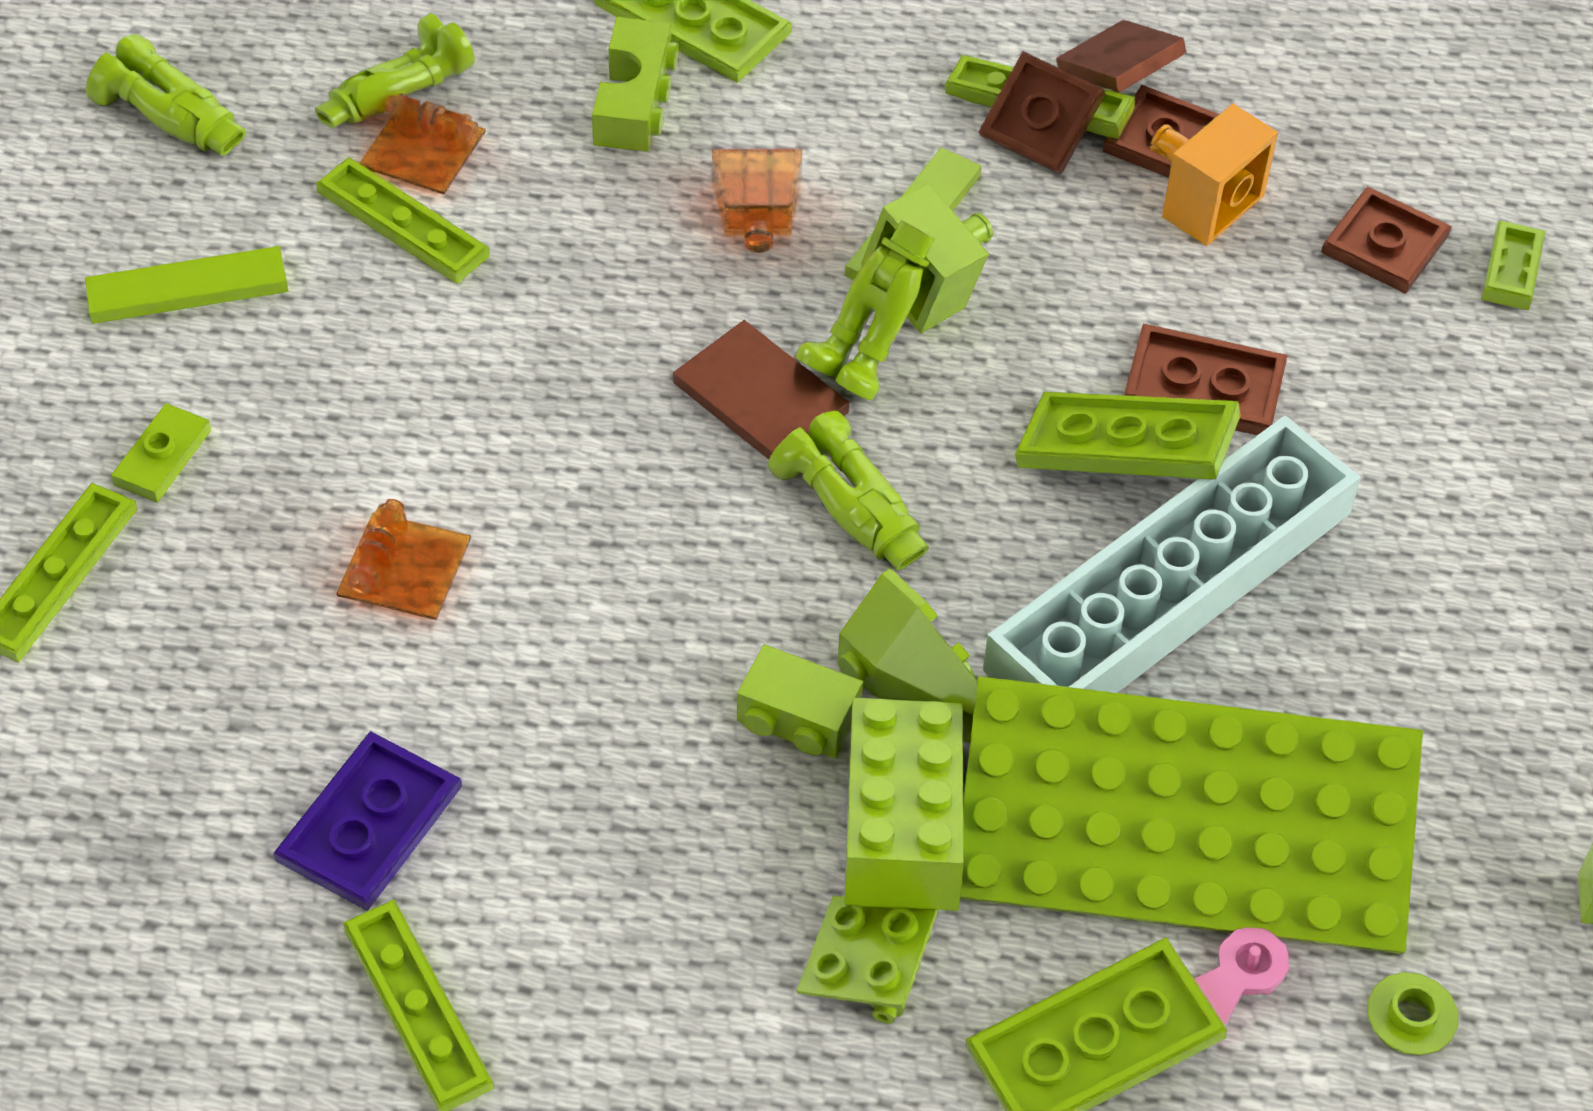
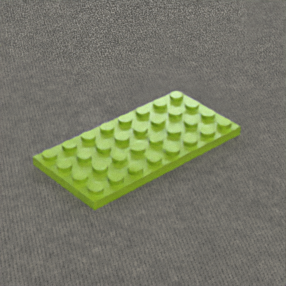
M978 676L963 800V873L960 899L1233 933L1235 930L1242 928H1263L1282 940L1403 955L1406 953L1423 730Z

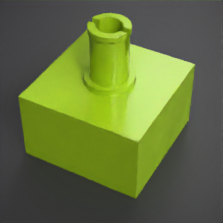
M929 183L883 206L861 262L863 266L879 246H884L890 250L889 247L882 244L884 237L891 239L901 220L935 239L924 258L930 263L923 270L918 295L906 317L920 334L966 307L989 256V253L981 244L988 243L992 240L991 237H993L991 223L983 214L975 213L970 218L961 221Z

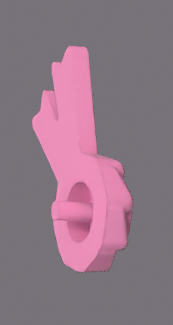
M1237 929L1219 947V967L1194 978V980L1226 1027L1242 995H1269L1287 977L1289 970L1287 947L1279 938L1266 929Z

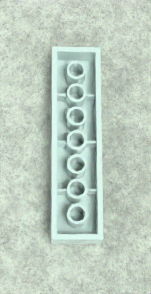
M1284 415L1227 457L1222 463L1216 480L1198 479L987 634L983 671L990 678L1118 693L1349 516L1361 477Z

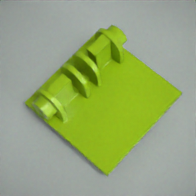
M833 895L796 990L797 993L870 1004L874 1009L872 1016L876 1020L886 1024L893 1023L895 1017L901 1016L904 1012L905 1003L911 986L914 984L916 972L919 970L920 961L926 944L930 939L938 910L844 905V896Z

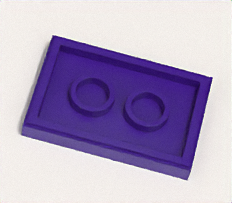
M369 731L274 851V859L279 864L368 911L462 788V780L460 777Z

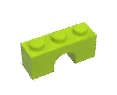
M616 17L608 48L610 80L625 82L609 83L600 81L592 112L594 146L649 152L652 135H661L664 110L659 108L660 102L668 103L671 75L666 74L667 70H676L679 51L678 43L671 42V23Z

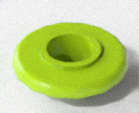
M1401 972L1389 975L1374 986L1368 998L1367 1017L1374 1033L1388 1047L1402 1054L1423 1056L1438 1052L1452 1041L1458 1028V1009L1452 995L1439 982L1423 974ZM1405 1001L1416 1002L1427 1010L1429 1019L1422 1022L1407 1019L1400 1012L1398 1004Z

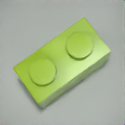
M763 644L737 692V721L743 723L749 731L756 735L770 736L772 734L793 742L800 751L806 754L816 756L822 753L836 759L851 730L853 698H862L863 681Z

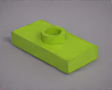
M1498 220L1481 300L1529 311L1533 300L1546 230Z
M165 403L111 474L113 485L158 503L211 432L210 421Z

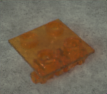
M399 93L397 96L390 95L386 101L385 111L391 114V118L362 158L360 164L373 172L444 195L485 134L486 129L479 127L476 121H472V117L469 114H459L447 110L441 105L436 106L434 109L433 103L425 101L420 105L419 100L409 98L404 93Z
M387 499L385 503L378 505L376 511L372 513L336 595L437 620L470 543L471 535L409 521L404 512V504L396 499Z

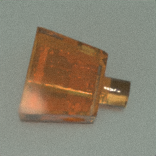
M712 149V187L724 235L744 236V244L749 251L763 253L772 248L773 235L792 234L801 189L802 149Z

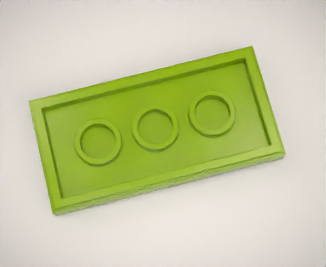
M594 0V5L616 17L671 23V42L678 43L680 52L737 83L792 32V22L751 0Z
M1043 392L1016 450L1017 467L1216 480L1241 416L1239 402Z
M1167 937L967 1038L966 1047L1004 1111H1087L1224 1040L1227 1036V1028Z

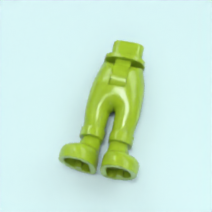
M433 13L423 16L417 24V33L421 43L418 49L411 48L399 58L366 68L344 80L338 89L335 88L329 91L328 96L330 100L315 108L318 119L330 128H335L345 121L351 124L361 122L374 114L379 115L386 112L392 107V103L408 94L427 87L437 86L444 82V78L465 72L475 62L474 52L467 36L454 22L444 26Z
M139 34L124 36L119 40L116 46V57L105 52L99 57L88 76L86 95L95 104L106 106L121 97L129 104H133L149 121L163 131L190 144H197L203 151H208L211 148L220 155L225 156L241 143L246 135V129L234 122V114L221 106L209 90L200 86L169 64L167 59L156 53L152 42ZM153 86H157L158 88H160V89H161L162 91H164L165 93L160 92L159 90H157V89L154 88Z
M901 220L891 239L884 237L882 244L889 247L890 250L884 246H879L854 278L846 294L838 320L834 322L829 331L832 335L825 342H804L799 346L795 357L807 366L828 376L835 377V381L845 389L872 401L879 391L878 363L879 361L884 362L889 355V349L918 295L923 270L930 263L924 258L935 239ZM875 311V317L867 331V334L865 338L861 340L857 348L859 352L857 353L855 358L848 363L849 355L852 351L853 346L857 345L862 335V330L864 329L872 313Z
M829 411L815 417L810 424L808 434L801 427L792 431L776 447L768 461V468L776 478L789 480L803 474L802 478L812 489H815L834 520L857 542L870 551L873 550V554L877 559L886 558L898 571L920 559L928 551L929 546L917 534L920 525L909 515L905 503L898 492L863 453V448L855 440L849 439L851 435L850 422L839 411ZM827 456L832 457V462L846 475L855 488H852L843 480L827 459Z

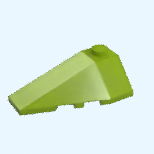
M889 568L879 576L839 633L837 660L839 669L843 674L863 681V686L880 699L962 703L963 740L970 743L977 680L967 661L970 655L959 642L952 647L948 645L931 624L938 617L935 611L914 589Z

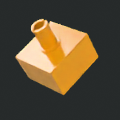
M1233 103L1190 140L1175 131L1170 125L1162 126L1154 135L1151 141L1152 146L1150 147L1152 152L1158 153L1172 162L1162 217L1205 246H1208L1265 195L1278 131Z

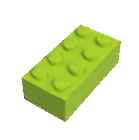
M853 698L849 752L844 905L959 911L963 873L962 703Z

